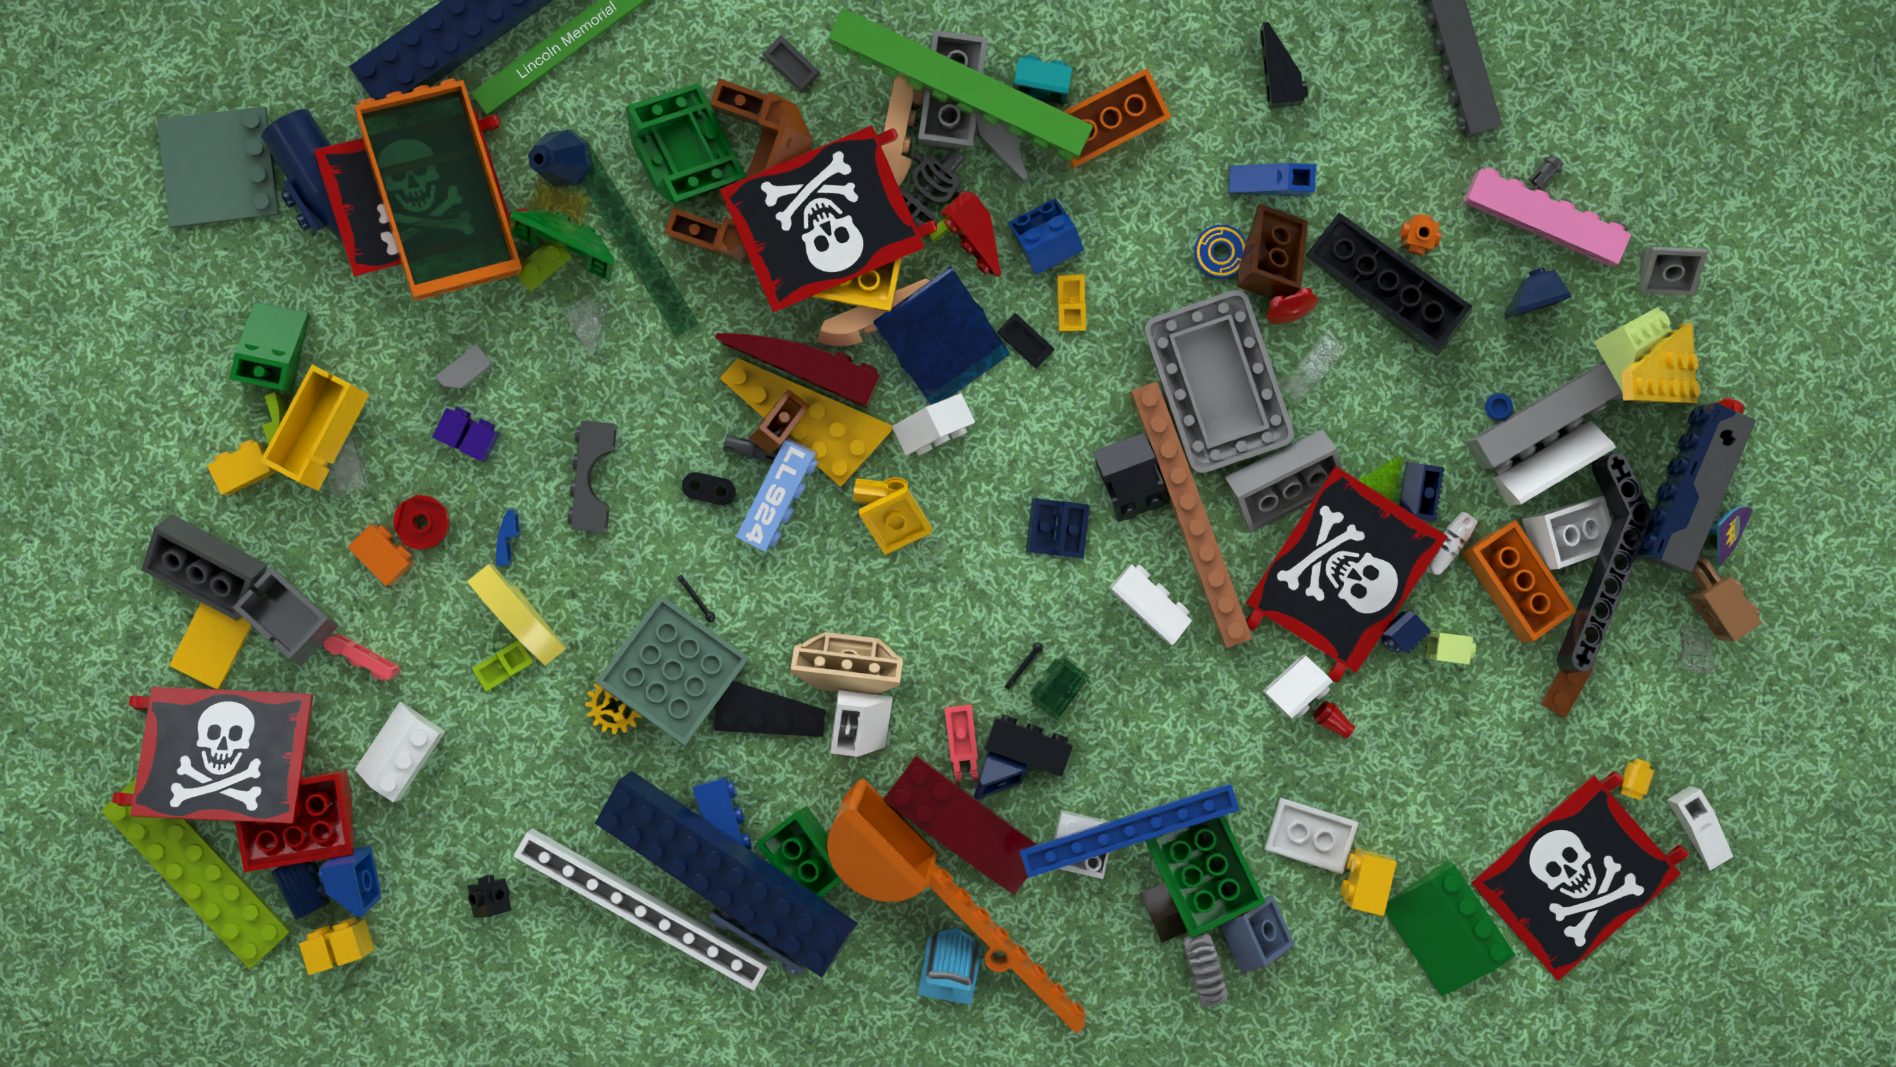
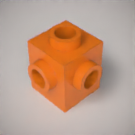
M1417 214L1416 217L1413 216L1407 223L1404 222L1399 235V238L1403 239L1401 247L1407 248L1408 252L1414 255L1423 256L1424 253H1429L1434 247L1439 245L1442 234L1441 231H1438L1440 223L1432 221L1433 217ZM1419 230L1427 231L1425 238L1420 236Z

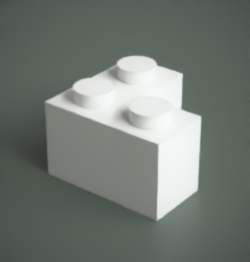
M960 393L925 407L893 425L892 428L905 455L916 452L920 456L932 450L931 444L933 443L936 447L949 441L950 435L955 439L966 434V427L974 424L975 421Z

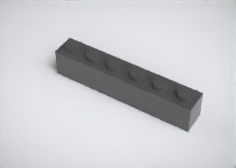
M1420 0L1421 3H1426L1428 13L1425 14L1426 23L1429 29L1433 28L1436 39H1433V47L1437 55L1441 54L1443 61L1441 74L1444 81H1449L1451 91L1448 92L1451 106H1456L1459 117H1456V125L1459 132H1464L1465 138L1498 129L1502 126V122L1466 0Z

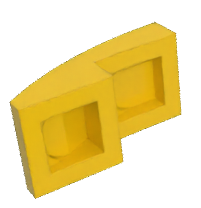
M1057 275L1059 331H1086L1085 275Z

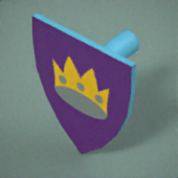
M1739 506L1730 512H1726L1716 524H1712L1709 534L1717 536V566H1721L1736 547L1750 518L1752 509L1746 506Z

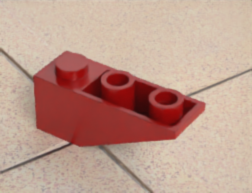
M963 191L941 211V214L946 219L944 224L953 234H958L962 240L960 245L968 254H973L978 260L975 264L982 273L999 277L1001 272L991 214L975 193Z

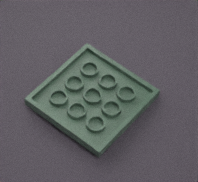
M262 106L157 119L169 226L171 228L280 215L273 156L261 138V134L269 126L267 107Z
M660 595L595 681V684L685 747L747 663L749 657L667 598Z

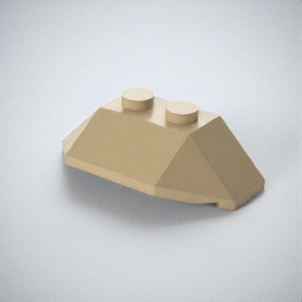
M824 632L803 644L800 643L794 646L790 672L817 690L834 692L844 690L878 694L900 686L903 659L896 655L879 638Z

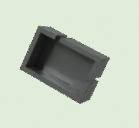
M272 567L254 584L255 587L267 596L263 599L249 589L232 607L267 640L272 642L289 660L299 666H302L339 626L286 577Z

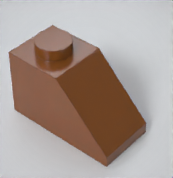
M789 389L786 390L748 439L771 455L781 446L809 408V405Z

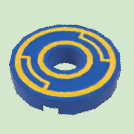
M1214 225L1207 228L1199 235L1194 246V259L1197 267L1205 275L1213 278L1226 279L1236 275L1239 272V264L1246 245L1245 237L1237 229L1229 225ZM1222 244L1227 247L1228 256L1225 259H1218L1214 256L1213 249L1216 245Z

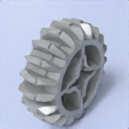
M1204 932L1194 938L1190 936L1185 937L1183 941L1184 950L1199 1002L1204 1008L1218 1006L1220 1003L1226 1002L1228 996L1226 984L1211 936Z

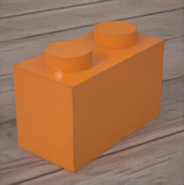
M370 524L347 548L385 586H392L414 564L410 559L412 553L402 544L397 546L391 540L393 534L384 525Z

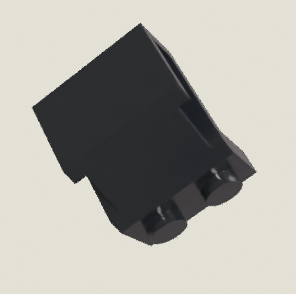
M1144 432L1093 451L1098 471L1110 496L1113 511L1118 522L1133 519L1141 513L1157 510L1169 503L1164 482L1156 466V458Z

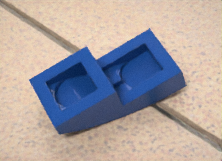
M507 510L503 518L497 539L496 566L512 565L510 538L520 537L518 510Z

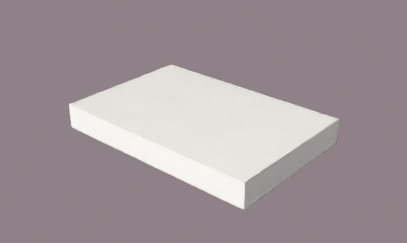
M1280 797L1264 850L1343 874L1359 822Z

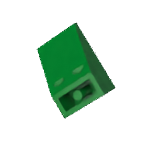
M255 302L236 348L229 379L293 393L309 313Z

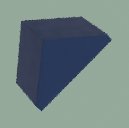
M989 751L976 786L974 798L978 800L1022 784L1028 771L1027 765Z

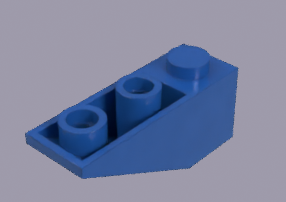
M1316 164L1230 166L1229 193L1310 197L1315 192Z
M727 776L695 785L693 791L700 814L710 824L747 849H752L749 834L741 835L738 824L745 823L741 807L733 809L732 806L734 803L733 797H737L733 781L728 782Z

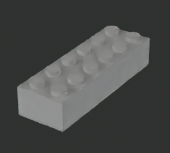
M1603 360L1506 419L1469 439L1465 444L1481 470L1490 469L1491 472L1496 469L1500 470L1512 463L1511 457L1514 456L1516 458L1520 455L1522 457L1536 449L1535 443L1539 444L1552 440L1560 435L1559 429L1563 430L1567 427L1568 429L1583 421L1582 415H1593L1607 407L1606 401L1608 403L1613 400L1617 401L1623 398V394L1606 362Z

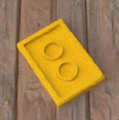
M201 602L169 666L220 690L252 625L242 616L236 621Z

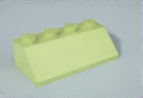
M1659 307L1594 341L1621 391V372L1633 362H1639L1643 354H1649V349L1663 338L1670 337L1672 331L1670 320L1665 312L1660 311Z

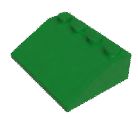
M1225 816L1145 841L1191 938L1266 903Z
M1448 860L1387 901L1386 915L1441 996L1496 970L1516 956L1454 863Z

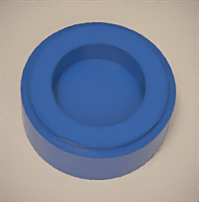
M1496 393L1487 398L1484 410L1486 415L1492 420H1504L1512 413L1513 403L1507 395Z

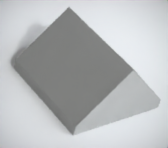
M1651 247L1642 251L1640 294L1694 296L1708 250L1700 248Z

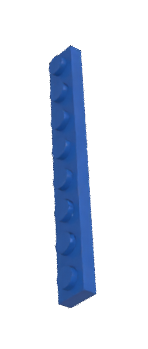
M1228 783L1019 851L1027 876L1030 878L1224 816L1240 809L1232 785Z

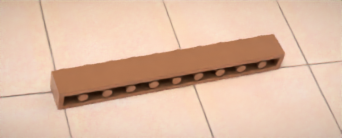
M1156 381L1132 390L1129 393L1143 432L1156 458L1157 469L1164 482L1167 497L1223 647L1229 648L1253 639L1158 382Z

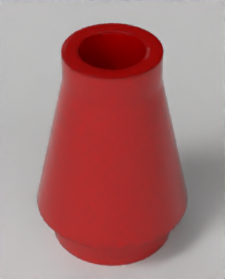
M1325 701L1314 713L1313 717L1317 720L1318 725L1342 736L1344 739L1348 738L1355 729V726L1350 723L1335 703Z

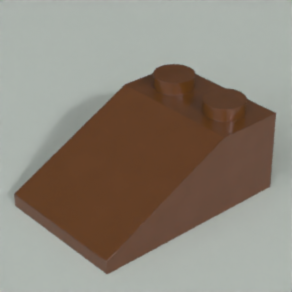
M1259 204L1239 264L1237 287L1269 299L1277 296H1285L1286 298L1295 295L1301 289L1308 221Z

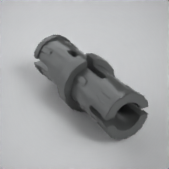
M726 434L723 451L744 455L746 459L750 460L756 458L773 463L780 447L769 455L749 439Z

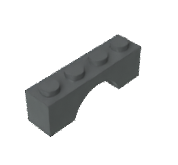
M581 421V426L576 427L575 442L579 443L578 454L574 453L572 465L573 470H576V480L571 481L570 496L574 497L573 508L568 510L567 519L568 524H571V530L604 533L608 531L610 506L602 502L593 492L591 473L600 458L615 452L617 425L614 423Z

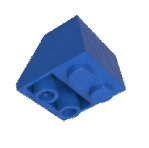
M1056 198L1008 222L1028 264L1036 275L1084 251L1075 225Z

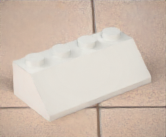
M1592 421L1580 422L1572 428L1568 429L1567 427V433L1561 437L1557 436L1548 442H1542L1544 447L1541 449L1533 450L1522 457L1520 455L1521 460L1514 465L1509 464L1500 470L1496 469L1498 474L1492 477V480L1508 506L1520 505L1615 449L1614 443Z

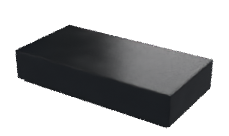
M1016 313L997 331V334L1035 369L1055 350Z

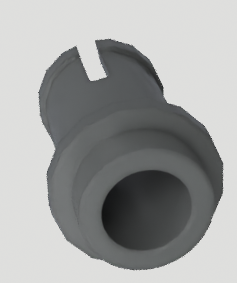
M1553 154L1543 159L1544 163L1528 178L1532 184L1538 185L1537 188L1539 190H1542L1556 173L1562 171L1563 162Z

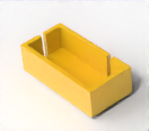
M311 365L260 462L303 485L319 491L330 470L327 468L328 463H334L370 394Z

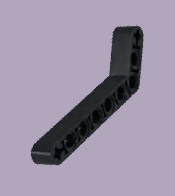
M1618 452L1599 457L1592 464L1593 474L1614 518L1557 656L1559 669L1567 674L1585 672L1593 666L1652 518V511L1627 458Z

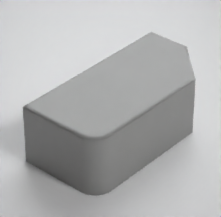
M475 344L435 377L444 387L465 389L492 367V361L482 348Z

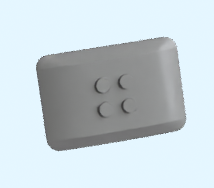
M1239 290L1229 291L1155 316L1146 323L1144 330L1150 352L1187 460L1194 471L1206 473L1283 447L1291 442L1294 435L1293 426L1250 300L1244 292Z

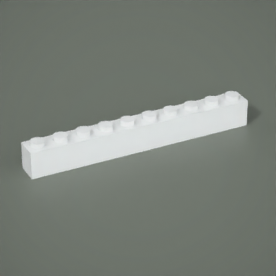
M531 829L525 834L514 854L515 858L753 991L769 965L770 961L535 829Z

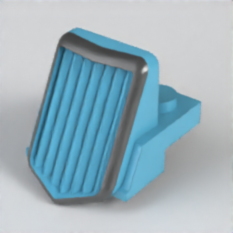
M959 927L940 930L933 937L928 936L918 995L972 1004L982 946L978 945L977 940Z

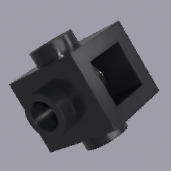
M494 875L478 877V883L467 885L469 891L468 901L472 908L473 918L491 917L511 911L510 891L505 878L494 879Z

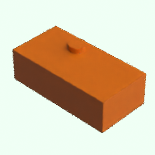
M1148 68L1063 111L1093 125L1092 132L1078 161L1072 158L1071 161L1067 162L1071 169L1172 118Z

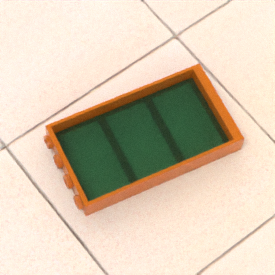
M447 79L440 82L439 86L429 88V85H422L414 88L413 92L402 94V92L397 91L387 94L384 99L375 101L374 98H367L359 101V105L354 106V114L413 302L520 274L522 266L464 80Z

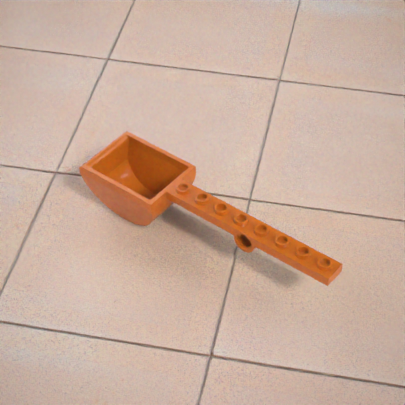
M859 779L845 795L828 835L827 848L829 859L842 881L865 897L885 902H897L912 898L929 886L988 945L985 963L990 970L1004 972L1011 968L1076 1034L1081 1031L1085 1026L1086 1018L1083 1007L1078 1002H1073L1067 996L1064 988L1059 983H1054L1048 977L1045 969L1040 964H1035L1029 958L1027 951L1021 945H1016L1010 939L1008 932L1002 926H997L991 920L989 913L983 907H978L972 901L970 894L953 882L948 871L943 868L940 869L935 864L938 852L892 806L886 803L883 797L865 779ZM995 951H1002V952H1004L1006 955H1005V956H997V955L994 954V952H995Z

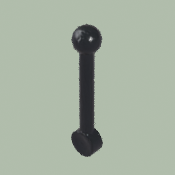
M679 575L677 579L704 612L706 621L713 622L716 618L715 614L707 609L683 575Z
M1036 642L1033 644L1031 653L1004 686L1006 689L1009 690L1034 656L1043 650L1041 643Z

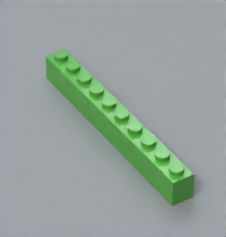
M844 8L841 9L829 34V44L832 45L831 49L844 56L850 53L856 56V60L864 66L872 67V65H875L882 69L881 72L884 75L896 79L897 76L907 80L906 84L918 91L924 88L932 92L931 96L941 102L946 103L947 100L956 103V108L962 112L971 114L973 111L981 115V119L984 122L996 126L997 123L1007 127L1006 131L1011 135L1019 138L1024 135L1032 139L1031 143L1041 149L1050 147L1057 151V156L1067 161H1071L1072 158L1078 161L1092 132L1093 125Z

